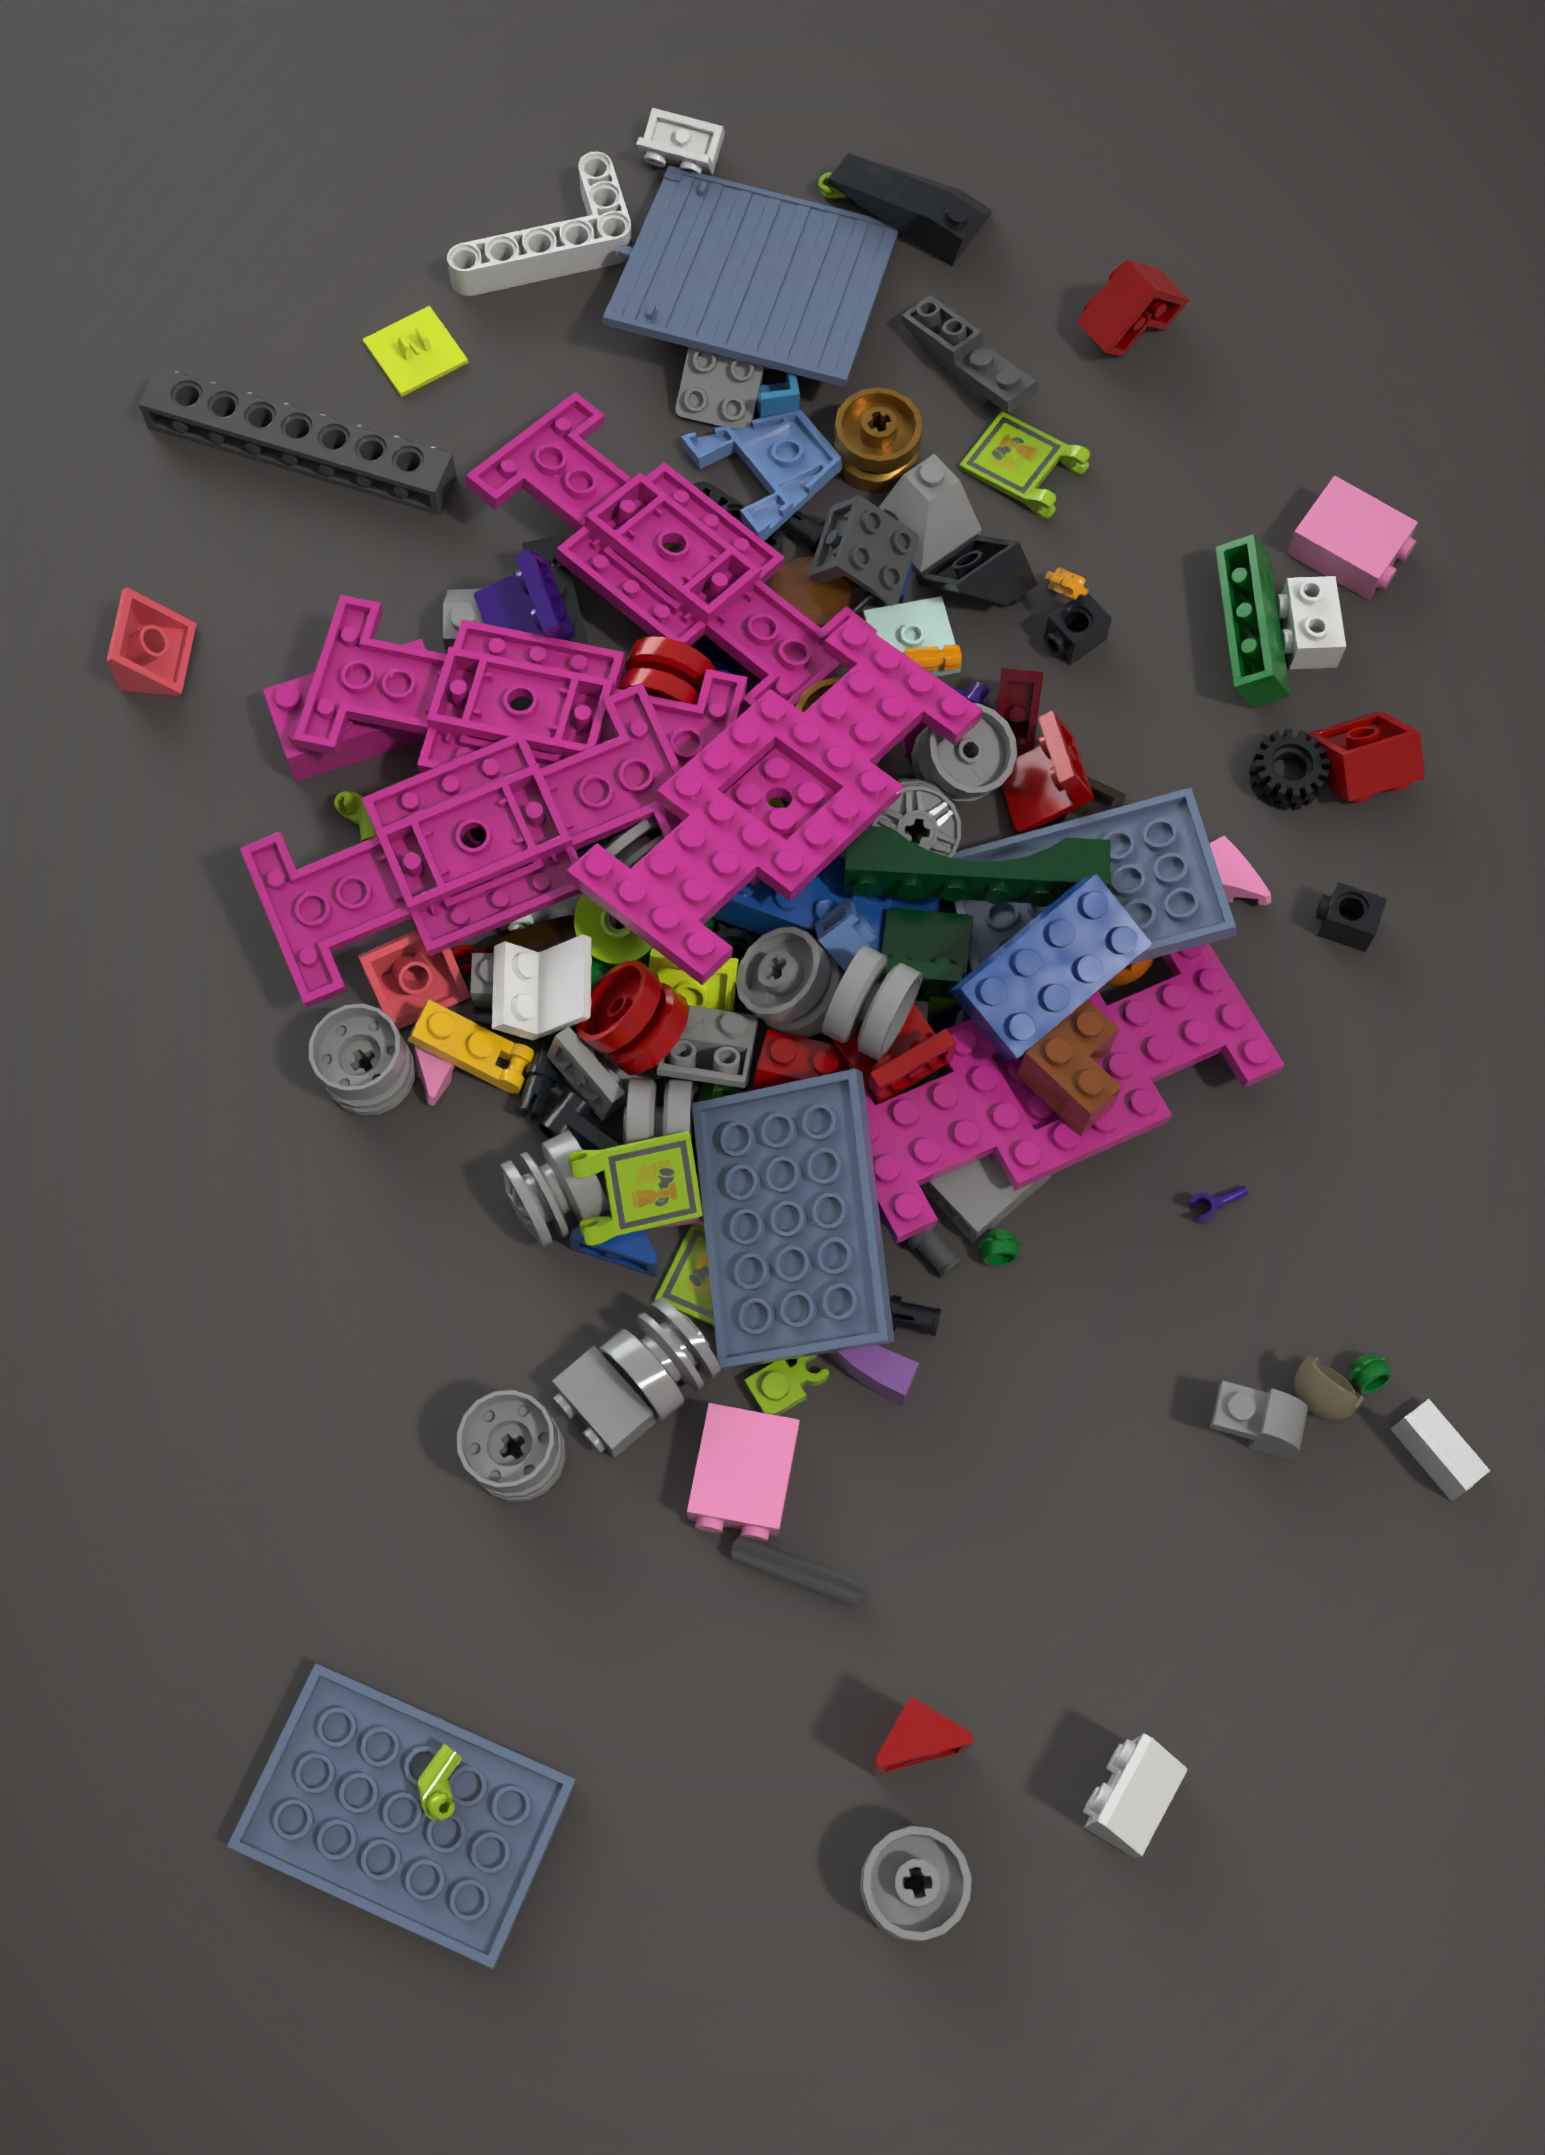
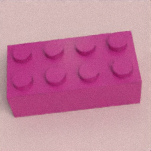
M422 639L404 644L405 646L426 650ZM315 673L263 689L295 782L425 741L426 735L349 719L337 756L298 748L295 746L293 738Z

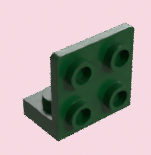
M889 908L886 913L881 951L882 954L887 956L888 960L886 976L893 967L903 963L923 973L922 983L917 995L955 999L949 990L967 976L973 917L968 914Z

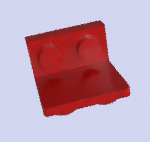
M1053 710L1038 717L1043 735L1038 737L1041 746L1017 757L1013 772L1002 784L1015 829L1019 834L1030 832L1094 800L1074 735Z
M913 1004L892 1047L886 1056L879 1061L858 1051L857 1040L860 1029L846 1043H841L832 1038L851 1068L863 1072L864 1086L876 1105L890 1099L952 1062L956 1046L955 1040L947 1029L935 1034L915 1004Z

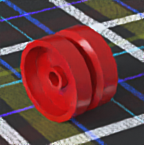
M648 636L638 639L632 646L625 663L626 671L620 678L618 689L625 690L643 683L647 694L650 696L697 705L706 669L717 670L710 659L697 649L683 642L666 637Z
M637 960L626 961L609 970L596 982L591 989V1016L588 1020L576 1024V1030L580 1039L596 1051L605 1053L606 1059L628 1075L642 1074L656 1066L678 1042L687 1024L689 1006L686 998L671 986L660 982L659 976L643 963Z

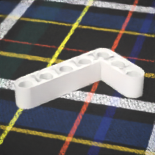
M598 151L589 152L581 157L578 163L581 196L587 216L464 242L453 246L447 254L453 290L459 295L474 296L626 262L629 258L620 256L618 248L622 245L632 247L631 221L609 156Z

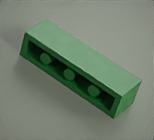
M1251 534L1215 548L1234 688L1248 705L1254 708L1289 697L1290 689L1271 557L1256 536Z

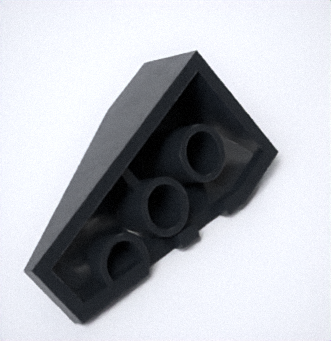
M850 153L846 154L827 180V184L951 266L954 265L992 212L991 209L961 189Z

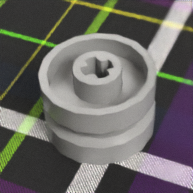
M979 703L974 704L983 710L980 721L955 745L926 726L916 737L911 752L912 771L915 778L934 784L955 806H967L1000 787L1013 772L1017 758L1016 738L1008 722L994 709Z
M796 927L777 928L762 935L748 948L741 960L736 977L738 997L748 1010L758 1018L763 1019L773 1030L810 1038L822 1032L827 1010L845 971L830 953L808 932Z
M864 945L851 961L834 993L823 1022L822 1034L841 1043H846L860 1029L857 1040L858 1051L879 1061L886 1056L900 1033L917 997L923 973L900 963L893 967L886 976L888 968L887 956Z
M630 1078L627 1106L624 1108L623 1145L683 1131L690 1132L692 1141L693 1080L670 1079L665 1086L664 1107L658 1106L657 1085L653 1079Z
M909 1826L890 1832L870 1851L861 1869L860 1894L866 1913L881 1931L898 1940L921 1942L945 1934L961 1920L970 1901L972 1877L965 1855L951 1838L933 1828ZM910 1875L918 1876L923 1882V1889L917 1895H914L913 1890L905 1889V1880L910 1878Z

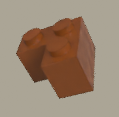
M1089 999L1025 1053L1017 1076L1080 1136L1111 1110L1122 1088L1118 1082L1097 1064L1110 1051L1120 1028Z

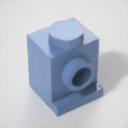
M850 898L846 899L815 923L818 941L845 972L855 955L864 945L878 951L874 943L878 938L876 932L863 917L858 919L855 905Z

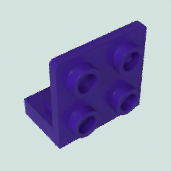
M531 549L515 556L519 571L474 593V598L484 624L562 640L576 636L548 560Z

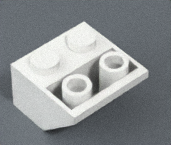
M1145 1733L1133 1741L1126 1739L1123 1745H1118L1106 1767L1108 1771L1113 1773L1107 1784L1103 1782L1101 1787L1097 1786L1094 1789L1083 1810L1085 1814L1090 1816L1084 1828L1134 1859L1143 1856L1188 1770L1158 1742Z

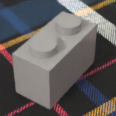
M595 1345L552 1380L555 1392L557 1393L552 1398L568 1419L576 1415L587 1427L582 1434L599 1454L606 1449L613 1458H616L656 1423L654 1412Z

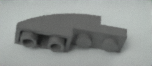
M929 295L902 315L903 323L930 358L964 392L982 406L991 401L1009 414L1037 393L1036 380L983 343V333L980 329L933 296Z

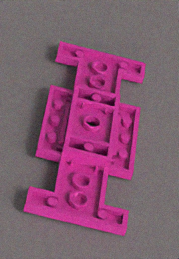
M576 392L466 475L465 486L494 510L523 488L574 529L576 533L556 548L555 559L650 636L666 637L691 646L705 635L758 677L761 682L744 697L742 705L744 712L770 689L796 707L806 690L819 681L833 678L845 666L826 654L823 649L825 640L849 618L853 617L872 632L877 633L874 627L847 606L822 628L818 627L764 584L782 568L785 559L773 547L665 462L646 477L638 473L635 477L631 478L584 441L603 426L605 415ZM677 544L683 550L680 552H670L663 545Z
M340 595L293 740L298 748L337 756L349 719L424 734L426 737L417 764L419 773H423L523 732L530 749H535L531 750L541 769L618 737L603 705V698L622 691L618 689L625 663V652L462 619L454 646H449L447 654L375 640L383 614L381 603ZM706 669L697 705L648 695L681 768L740 716L747 689V677ZM517 697H527L533 702L528 709L523 711L514 710L509 706Z
M853 617L849 618L825 640L823 649L826 654L850 671L806 711H800L773 690H768L657 789L656 801L683 820V822L630 869L597 843L567 869L566 880L701 985L732 957L733 947L704 926L711 917L749 882L755 886L762 880L788 901H791L901 796L903 785L875 765L920 722L955 745L981 719L983 711L981 708ZM772 798H782L789 803V806L786 808H774L767 801Z
M643 683L603 698V705L618 737L540 769L524 733L520 732L367 795L362 800L375 828L377 837L297 869L281 832L241 847L240 851L306 1008L348 991L332 954L337 949L413 918L430 957L582 893L566 880L567 869L579 860L575 850L653 817L663 838L681 824L683 820L656 801L657 789L679 771L681 767ZM472 828H479L486 832L485 842L476 848L467 847L462 843L464 834Z
M1205 944L1162 956L1173 973V978L1110 1005H1106L1098 991L1088 998L1120 1028L1110 1051L1097 1064L1118 1082L1122 1088L1111 1110L1082 1136L1070 1127L1017 1076L1025 1053L1018 1059L1004 1060L972 1019L947 1029L956 1042L952 1062L944 1066L948 1072L947 1075L877 1105L874 1104L864 1086L879 1214L895 1244L936 1226L938 1218L920 1185L986 1156H989L990 1159L996 1157L1013 1189L1016 1191L1168 1123L1172 1113L1153 1082L1219 1053L1223 1054L1243 1089L1280 1073L1285 1066L1284 1062L1211 945Z

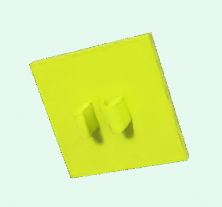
M430 305L362 339L364 345L401 397L468 364L467 357Z

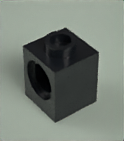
M1089 594L1085 597L1079 595L1076 600H1071L1048 616L1044 639L1053 654L1061 656L1071 665L1107 640L1112 618ZM1069 628H1075L1081 632H1072Z
M1338 882L1331 896L1323 894L1318 905L1315 918L1322 921L1317 936L1366 952L1376 935L1387 899ZM1345 911L1352 914L1355 920L1345 919L1340 912Z

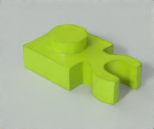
M817 1355L800 1357L797 1359V1364L791 1368L785 1360L776 1361L744 1379V1385L761 1413L779 1416L806 1400L807 1395L802 1386L806 1384L818 1386L828 1379L830 1372L827 1368L822 1369L818 1373H810L806 1369L805 1365L815 1359Z

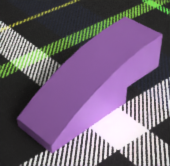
M880 1344L826 1353L854 1379L875 1393L901 1406L904 1404L919 1366L918 1362L879 1346Z

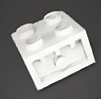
M580 935L541 952L506 941L495 945L492 1029L533 1041L565 1029L568 1026L570 1027L588 1020L591 1016L592 1004L591 937Z

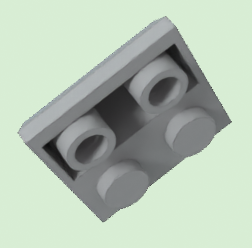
M688 1005L687 1024L678 1042L669 1054L658 1063L657 1075L745 1088L750 1080L755 1054L758 1017L756 1015Z

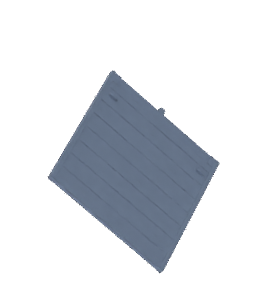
M668 165L663 181L634 247L622 245L618 248V254L629 259L603 315L602 325H605L610 330L620 329L846 387L899 231L882 219Z

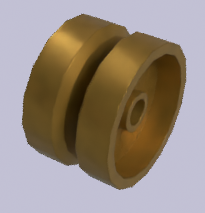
M886 388L864 389L848 397L838 409L835 422L834 449L842 457L843 469L839 474L846 483L860 491L876 494L890 492L903 474L918 465L923 423L919 409L910 398L896 390Z

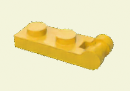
M430 999L424 1004L407 1040L512 1094L520 1093L525 1082L523 1073L528 1065L533 1064L536 1055L532 1048L524 1044L513 1043ZM498 1057L509 1062L507 1069H502L495 1065Z

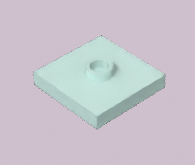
M942 596L863 611V619L877 630L876 634L902 653L905 648L937 646L938 650H942L943 645H956ZM943 666L938 667V671L929 672L936 677L960 673L961 666L958 669L944 670Z

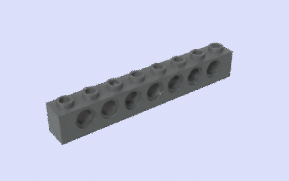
M158 367L139 403L149 429L437 515L441 514L457 478L453 454L447 453L442 448L436 446L427 447L413 443L399 435H386L373 431L365 425H353L342 422L328 414H315L302 410L291 403L282 404L271 401L254 392L244 393L227 388L222 383L216 381L207 382L179 370L170 371Z

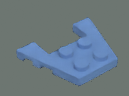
M802 410L752 420L753 426L732 430L727 425L715 428V434L696 438V433L694 432L681 436L683 449L699 469L733 453H737L770 493L769 496L740 510L743 524L764 541L843 469L842 457Z

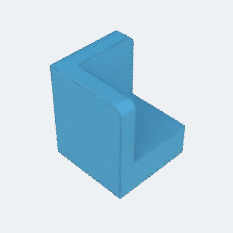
M786 372L785 383L761 385L756 405L759 419L800 409V392L795 374Z

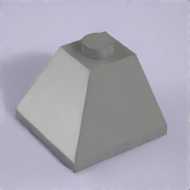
M935 454L903 474L878 507L883 511L886 509L893 512L898 517L899 522L918 534L919 539L911 561L913 562V569L918 574H921L970 539L982 533L981 526L961 481Z

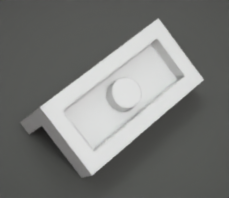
M1427 1399L1391 1428V1431L1451 1502L1468 1491L1477 1481L1490 1472L1489 1468L1430 1399Z

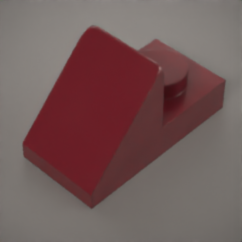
M1001 668L995 711L1008 722L1016 738L1017 755H1023L1034 749L1043 672Z

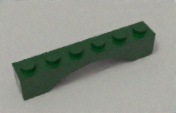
M869 826L846 848L843 893H855L862 897L890 895L899 896L904 899H916L919 897L942 898L950 902L977 900L987 901L991 904H1004L1007 902L1030 903L1037 907H1046L1055 902L1082 878L1097 874L1108 889H1110V840L1066 837L1050 848L1027 857L1007 861L975 862L954 859L931 852L907 840L891 827Z

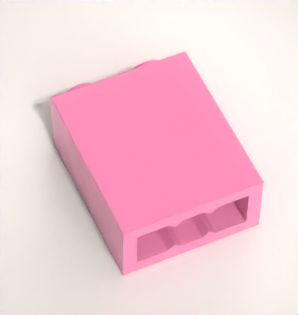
M1334 475L1294 531L1286 554L1325 576H1336L1337 583L1369 601L1378 587L1382 590L1387 588L1397 571L1393 567L1397 559L1404 562L1413 550L1417 540L1411 537L1418 522Z
M713 1403L708 1404L687 1508L688 1520L696 1522L695 1528L712 1533H722L723 1527L741 1530L740 1536L760 1542H767L769 1536L779 1537L800 1420Z

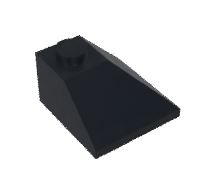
M976 535L916 577L921 585L1004 606H1012L1021 602L1026 597L1025 593L1037 585L1020 542Z

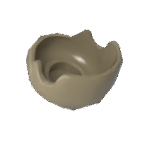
M1308 1355L1294 1377V1391L1297 1397L1308 1406V1411L1316 1417L1327 1420L1344 1419L1354 1414L1363 1402L1364 1397L1362 1395L1356 1396V1392L1348 1380L1335 1370L1321 1365L1319 1357L1313 1358L1311 1355Z

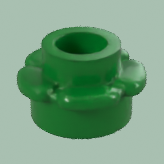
M1006 1229L989 1231L984 1235L985 1239L978 1243V1252L983 1255V1262L990 1266H1003L1017 1261L1019 1258L1018 1248L1022 1245L1021 1240L1014 1238L1011 1232Z
M1368 1353L1359 1357L1351 1365L1352 1372L1349 1375V1381L1353 1386L1357 1385L1362 1394H1369L1379 1390L1393 1377L1388 1367L1390 1360L1386 1356L1376 1357L1374 1353Z

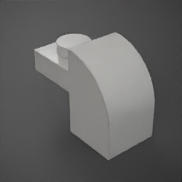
M1222 1381L1219 1384L1210 1428L1250 1439L1249 1449L1294 1460L1300 1453L1308 1406L1302 1400L1276 1389H1271L1267 1393Z

